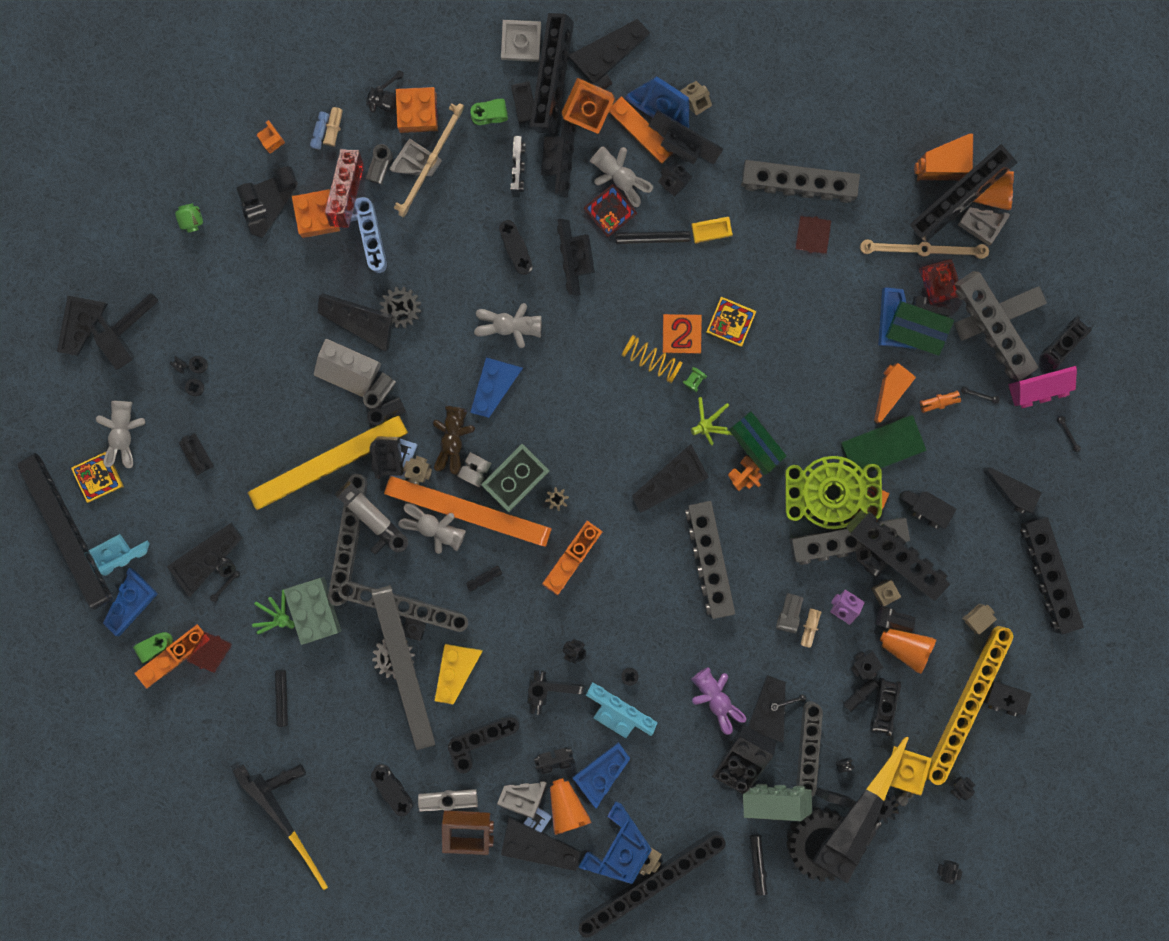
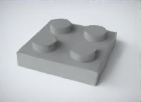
M503 20L501 60L539 62L541 22Z

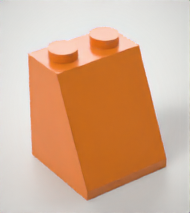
M967 134L926 152L918 160V163H915L914 173L917 174V180H961L973 169V134Z

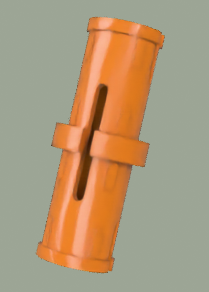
M958 391L945 395L938 394L935 398L920 401V406H925L921 410L925 413L930 410L944 409L945 406L960 403L961 398L957 397L960 394Z

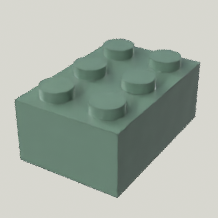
M521 444L481 485L510 512L550 471Z
M325 577L284 589L301 645L341 632L334 605L328 600L329 590Z
M757 784L756 787L750 788L749 791L743 794L744 818L802 821L812 813L811 789H805L804 786H793L792 789L786 788L785 785H775L773 788L767 787V784Z

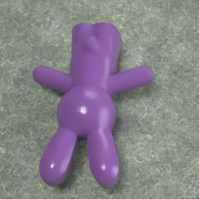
M707 667L691 678V681L704 694L694 697L692 702L696 705L709 701L710 709L717 715L722 732L729 735L733 732V728L726 713L738 723L745 722L746 717L731 704L730 698L721 692L728 680V675L723 673L717 682L713 678L710 668Z

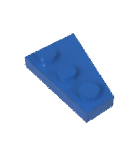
M882 288L878 346L917 349L885 337L899 302H906L903 289Z
M486 358L470 413L490 418L523 368Z
M132 568L128 569L127 577L119 588L120 592L115 602L112 603L103 622L115 636H120L158 595Z
M618 742L573 776L574 781L595 808L598 807L611 785L620 775L630 760V756Z

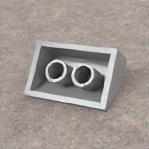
M325 339L317 357L314 376L364 397L371 389L381 363Z

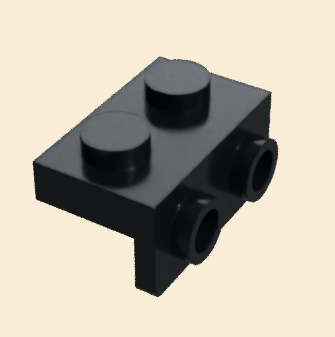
M378 436L370 444L369 448L373 459L372 471L374 472L375 479H380L382 475L401 476L404 472L400 437Z

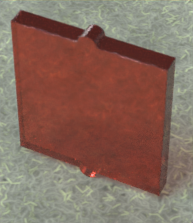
M800 216L795 249L809 251L810 254L812 252L827 254L831 220L818 219L817 216L814 218Z
M204 631L187 661L197 665L200 669L204 668L215 673L232 644L221 639L219 635L214 636Z

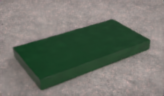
M913 415L841 442L846 458L852 460L862 470L869 464H876L883 468L927 451ZM870 467L867 473L875 471V468Z

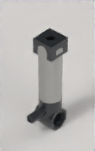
M347 481L335 493L380 538L370 549L374 555L385 545L394 552H402L407 548V537L350 481ZM401 537V542L398 545H393L394 538Z

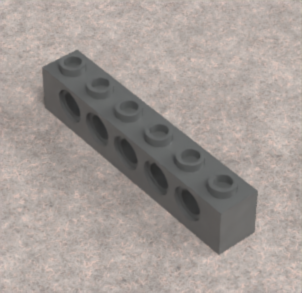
M745 160L741 187H745V190L748 191L764 189L766 193L780 191L788 196H794L797 193L802 194V197L805 198L821 196L822 200L837 198L840 199V202L851 203L858 195L860 174ZM764 174L767 180L761 182L758 180L757 175ZM782 176L786 182L779 184L776 177ZM795 179H802L804 186H798L795 183ZM821 181L823 188H816L814 182ZM839 183L842 186V191H836L833 184Z
M972 271L956 282L954 286L957 289L955 290L957 296L966 303L965 309L976 319L975 325L986 335L985 341L996 351L995 357L1006 367L1004 371L1010 379L1013 378L1021 381L1038 369V365L981 273ZM977 291L978 297L973 300L972 294ZM987 307L988 312L985 316H983L982 310L983 308ZM994 323H997V330L993 332L992 326ZM1007 339V345L1002 347V341ZM1016 354L1017 360L1012 363V357Z
M706 501L687 505L688 510H685L687 521H691L692 525L689 533L691 540L695 539L696 547L693 548L695 559L699 558L700 566H697L699 578L703 577L704 581L701 589L703 597L707 596L708 603L705 604L707 615H711L712 619L734 615L735 610L712 502ZM699 517L706 519V525L703 528H699L696 525V520ZM703 536L710 538V544L706 547L700 543V539ZM713 555L714 563L706 565L704 562L705 556ZM712 573L718 575V581L715 584H710L708 581V577ZM716 592L722 594V600L718 603L712 600V596Z
M901 517L878 522L880 525L886 524L892 530L891 533L895 537L899 535L906 542L910 541L906 518ZM847 528L790 538L793 560L799 562V565L811 563L810 560L817 558L818 561L829 560V556L837 555V558L849 556V552L856 551L857 553L859 549L867 547L854 537ZM870 529L868 533H874L875 529ZM852 536L854 538V544L851 547H848L846 545V539ZM830 540L835 542L833 550L827 549V542ZM889 540L884 541L882 546L887 545ZM814 543L817 550L815 553L810 554L808 546Z

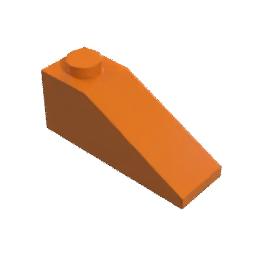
M899 363L893 366L890 364L883 373L886 376L882 379L874 419L876 423L882 422L916 378Z

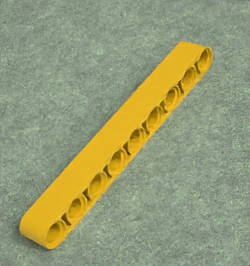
M396 416L249 491L248 495L255 509H261L369 454L370 444L378 436L402 437L408 431L400 416Z
M997 626L992 630L933 753L927 779L936 785H941L946 781L1011 645L1013 633L1009 628ZM1004 630L1006 636L1003 640H1000L999 633ZM993 648H996L997 655L992 658L990 652ZM988 665L989 672L983 675L982 668ZM980 683L981 689L975 692L974 685ZM972 700V707L966 709V702ZM960 718H964L963 726L958 727L957 721ZM955 735V743L949 744V738ZM948 753L947 760L941 761V755ZM936 770H939V771H940L939 777L936 778V779H933V778H932L933 772L936 771Z

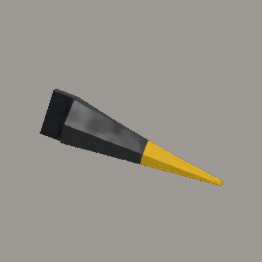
M908 737L901 741L867 789L821 844L812 861L844 883H848L856 866L860 863L908 742Z
M238 762L231 765L232 771L242 788L264 808L289 837L310 867L322 889L328 888L262 775L250 776L244 764L240 766Z

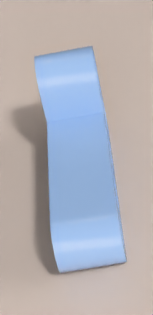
M365 197L339 203L336 213L343 221L351 222L358 220L369 268L375 273L384 272L387 267V261L374 205ZM363 204H369V209L366 212L360 211ZM343 209H351L349 215L342 216ZM372 222L374 224L373 228L369 231L365 230V224ZM371 241L378 242L375 249H369ZM373 255H376L377 259L380 262H382L379 263V267L377 268L375 265H373L376 263L375 257Z

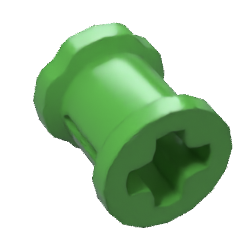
M693 367L692 373L687 380L683 381V384L692 391L697 392V387L707 376Z

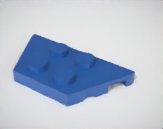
M658 77L631 91L624 98L652 118L658 110L689 128V97Z

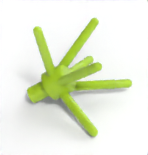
M699 397L701 421L698 422V426L691 428V433L693 435L705 434L710 445L714 443L709 432L732 435L730 431H727V427L712 425V422L729 407V404L726 403L709 419H705L702 398Z

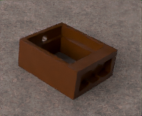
M444 811L442 820V853L489 855V847H493L494 835H490L494 830V821H490V813ZM452 829L484 830V839L452 837Z

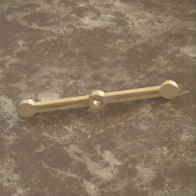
M451 103L449 110L453 111L454 114L429 156L404 204L396 203L394 209L399 211V216L405 217L413 199L429 170L435 165L439 152L458 118L461 116L464 105L459 103L455 106Z
M864 240L860 244V250L863 254H870L873 251L918 253L922 257H926L929 254L975 255L978 259H984L989 254V248L984 244L977 247L931 246L928 242H922L919 245L873 243L871 240ZM923 246L927 248V252L922 251Z

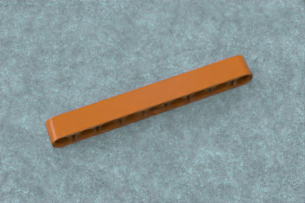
M393 476L389 477L384 492L386 495L446 515L453 513L456 518L544 547L547 545L552 528Z

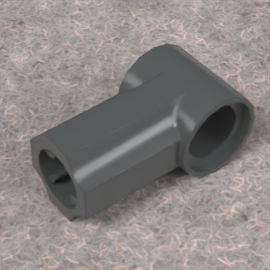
M379 144L373 149V158L366 176L367 180L381 185L383 184L389 163L393 159L392 151L386 145ZM382 150H386L387 156L380 159L379 153Z
M382 373L369 392L364 395V404L369 409L380 407L397 382L385 373ZM371 396H376L378 399L375 405L368 404V399Z
M787 593L783 610L780 612L777 620L776 629L796 634L800 621L799 613L803 597Z

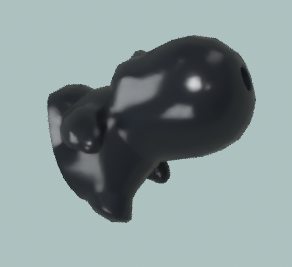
M371 87L366 99V105L372 113H375L376 107L386 112H393L397 108L396 95L387 91L377 93L376 88Z

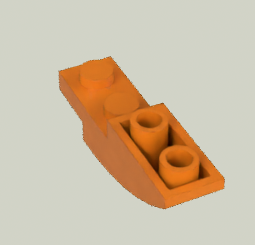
M586 521L542 585L558 596L603 531L589 521Z
M197 624L134 674L148 689L203 646L209 638Z

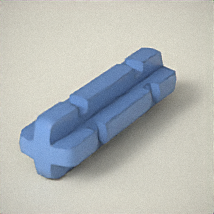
M319 112L318 115L319 121L316 122L313 132L314 138L310 142V146L314 149L320 150L322 146L321 140L324 139L327 129L326 123L329 122L330 115L326 112Z

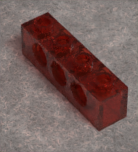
M340 149L325 209V215L330 227L349 228L364 166L359 150Z

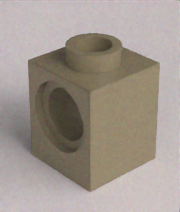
M886 579L871 588L879 604L882 606H886L901 597L893 581L890 579Z
M978 604L962 618L971 630L979 635L997 620L993 616L995 612L992 608L983 604Z

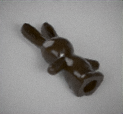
M445 406V424L439 420L433 421V426L445 433L441 439V452L435 462L434 469L437 472H441L445 468L450 455V471L452 474L457 475L461 470L459 452L462 448V440L459 436L474 432L475 427L473 425L463 427L467 409Z

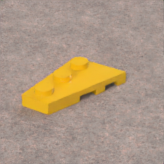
M445 644L435 701L448 704L455 703L483 650Z

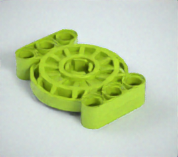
M828 456L813 461L804 471L798 465H791L785 470V513L790 520L797 521L805 515L808 520L818 526L838 529L846 527L851 521L844 524V520L856 516L859 509L867 514L868 508L875 506L877 509L875 517L878 519L882 514V472L876 464L866 465L862 470L852 460L839 456ZM838 459L839 461L838 463H827L826 460ZM822 461V465L816 467L815 469L811 468L816 463ZM845 461L850 463L852 466H854V468L852 469L849 466L844 465L843 462ZM870 467L875 468L877 472L874 478L867 476V470ZM792 468H796L799 471V476L796 479H792L789 476V471ZM831 485L837 486L840 491L838 498L834 500L829 499L825 494V491ZM871 486L877 490V494L872 498L867 495V490ZM793 487L799 490L797 498H791L789 495V490ZM798 507L799 515L791 517L789 514L790 508ZM815 516L823 520V523H818L811 517ZM828 522H839L840 525L830 526L827 524Z

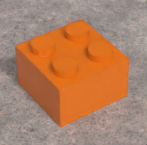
M577 78L562 110L563 119L599 134L615 98L611 92Z
M435 88L396 89L397 127L400 133L438 131L437 95Z
M330 189L292 196L298 233L302 238L340 231L335 199Z

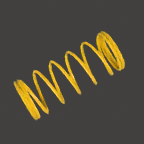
M632 335L621 356L625 357L627 352L636 342L630 361H634L635 358L645 347L639 363V366L641 367L654 352L651 363L649 365V372L653 370V368L663 357L662 363L658 371V377L662 375V373L666 370L669 364L673 361L667 376V382L672 383L683 362L679 361L674 372L669 378L675 363V358H672L666 365V367L663 369V371L660 373L666 357V353H663L657 360V362L654 364V366L651 368V365L657 352V348H654L648 355V357L645 359V361L642 363L643 357L648 347V343H645L639 350V352L636 354V356L633 358L639 338H636V336Z

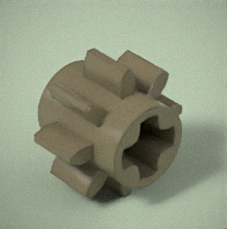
M555 487L554 493L547 492L550 495V499L545 500V502H551L550 509L557 506L558 511H560V505L567 507L564 500L568 499L569 496L563 495L564 489L561 492H557ZM556 493L563 497L559 505H556V502H552V498L555 497Z

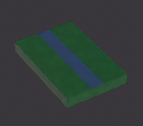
M900 301L885 337L939 356L954 319Z
M752 411L729 429L764 475L769 473L787 456Z

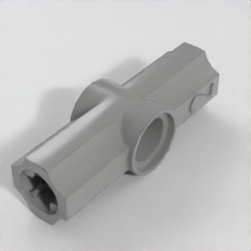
M477 789L446 790L444 792L419 794L420 812L433 810L450 811L457 808L478 807ZM449 796L453 799V803L446 804L443 798Z

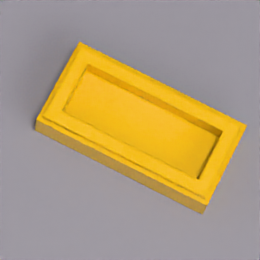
M729 217L691 224L695 243L733 235Z

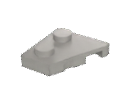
M409 138L389 169L396 173L420 175L431 152ZM437 158L435 165L429 170L427 176L432 177L442 159Z
M969 207L958 223V226L990 246L1010 214L993 213L991 210L981 211L977 208Z
M547 782L504 786L497 805L534 819Z

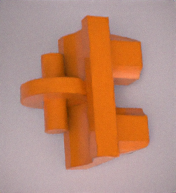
M746 455L740 462L746 468L741 474L738 470L733 469L728 474L733 482L732 484L738 491L744 486L748 489L753 485L758 488L761 486L758 480L763 475L759 472L760 469L754 461Z

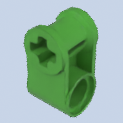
M494 99L474 104L471 107V119L474 124L484 125L507 121L508 114L505 100ZM478 111H481V114H482L481 117H478V115H477V112H478Z
M162 632L138 643L133 649L141 663L144 664L166 650L173 643V638L169 633ZM161 639L164 640V642L162 643V645H160V643H159V641H161Z

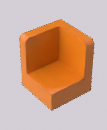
M268 120L266 122L268 126L260 131L257 137L265 149L272 153L283 145L285 141Z

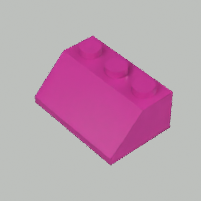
M1076 366L1008 384L1014 406L1021 405V408L1033 406V401L1039 400L1040 403L1051 401V397L1058 395V398L1069 396L1070 391L1076 390Z

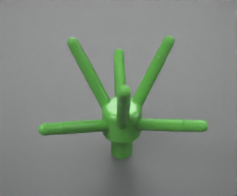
M284 589L282 590L281 610L272 597L268 598L277 614L258 602L254 603L257 607L274 617L272 622L252 624V627H264L258 630L257 634H261L277 625L282 628L286 626L290 629L295 627L294 621L290 620L289 616L285 614L286 596Z

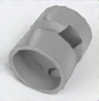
M470 452L465 460L467 465L461 468L458 477L480 487L484 480L483 473L488 472L492 463ZM475 465L478 466L476 471L473 470Z

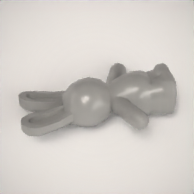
M604 146L601 147L590 159V163L597 166L605 174L596 178L594 183L601 185L613 179L615 186L625 192L630 203L634 207H639L641 199L632 186L634 185L643 192L650 193L653 191V185L642 178L636 177L631 169L622 167L627 154L625 147L620 149L617 160Z
M525 303L520 305L514 318L507 313L495 314L485 309H479L476 311V317L493 324L478 326L474 333L478 337L495 333L500 335L513 333L518 347L523 348L525 342L522 335L541 337L542 317H523L527 310Z
M111 401V420L100 415L96 417V422L112 429L108 436L109 447L103 459L105 467H111L114 464L118 449L121 451L122 464L126 468L133 466V458L129 448L131 442L129 430L144 425L145 419L139 418L130 421L132 402Z
M405 504V512L418 521L404 518L399 521V527L419 531L424 536H434V546L437 554L442 552V543L450 545L455 551H458L466 530L448 525L455 517L453 513H449L439 522L435 516L424 514L414 504Z

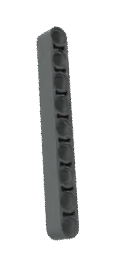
M389 585L371 590L416 750L434 746L435 741L392 587Z

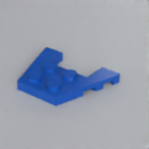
M615 802L607 817L621 827L603 861L591 852H587L579 868L633 884L652 849L623 805Z

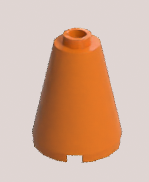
M1014 171L1006 172L973 202L1011 210Z
M889 629L888 632L884 630L880 641L883 642V648L920 674L923 672L936 643V639L894 629Z
M564 778L553 781L550 793L554 834L557 835L590 824V817L569 781H564Z

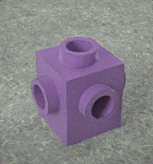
M844 590L840 595L836 594L831 602L833 606L830 612L850 625L859 616L864 602L847 590Z

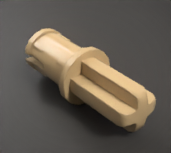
M332 108L329 122L326 124L327 130L323 144L335 147L338 131L341 130L339 126L343 113L342 109Z
M810 609L806 625H803L805 629L801 640L802 646L808 648L812 646L816 630L818 631L817 626L821 611Z

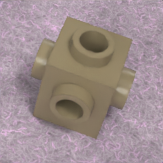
M697 81L687 85V87L680 91L689 97V109L695 115L712 106L708 89L705 85L701 86Z
M416 456V459L410 458V461H406L403 472H406L405 477L409 478L408 482L419 485L420 482L425 483L426 479H430L432 469H430L431 464L426 463L427 459ZM416 466L420 468V472L418 474H415L413 472V469Z
M652 847V851L648 856L650 863L644 864L639 872L642 875H645V873L650 874L651 871L655 873L661 864L658 860L662 854Z

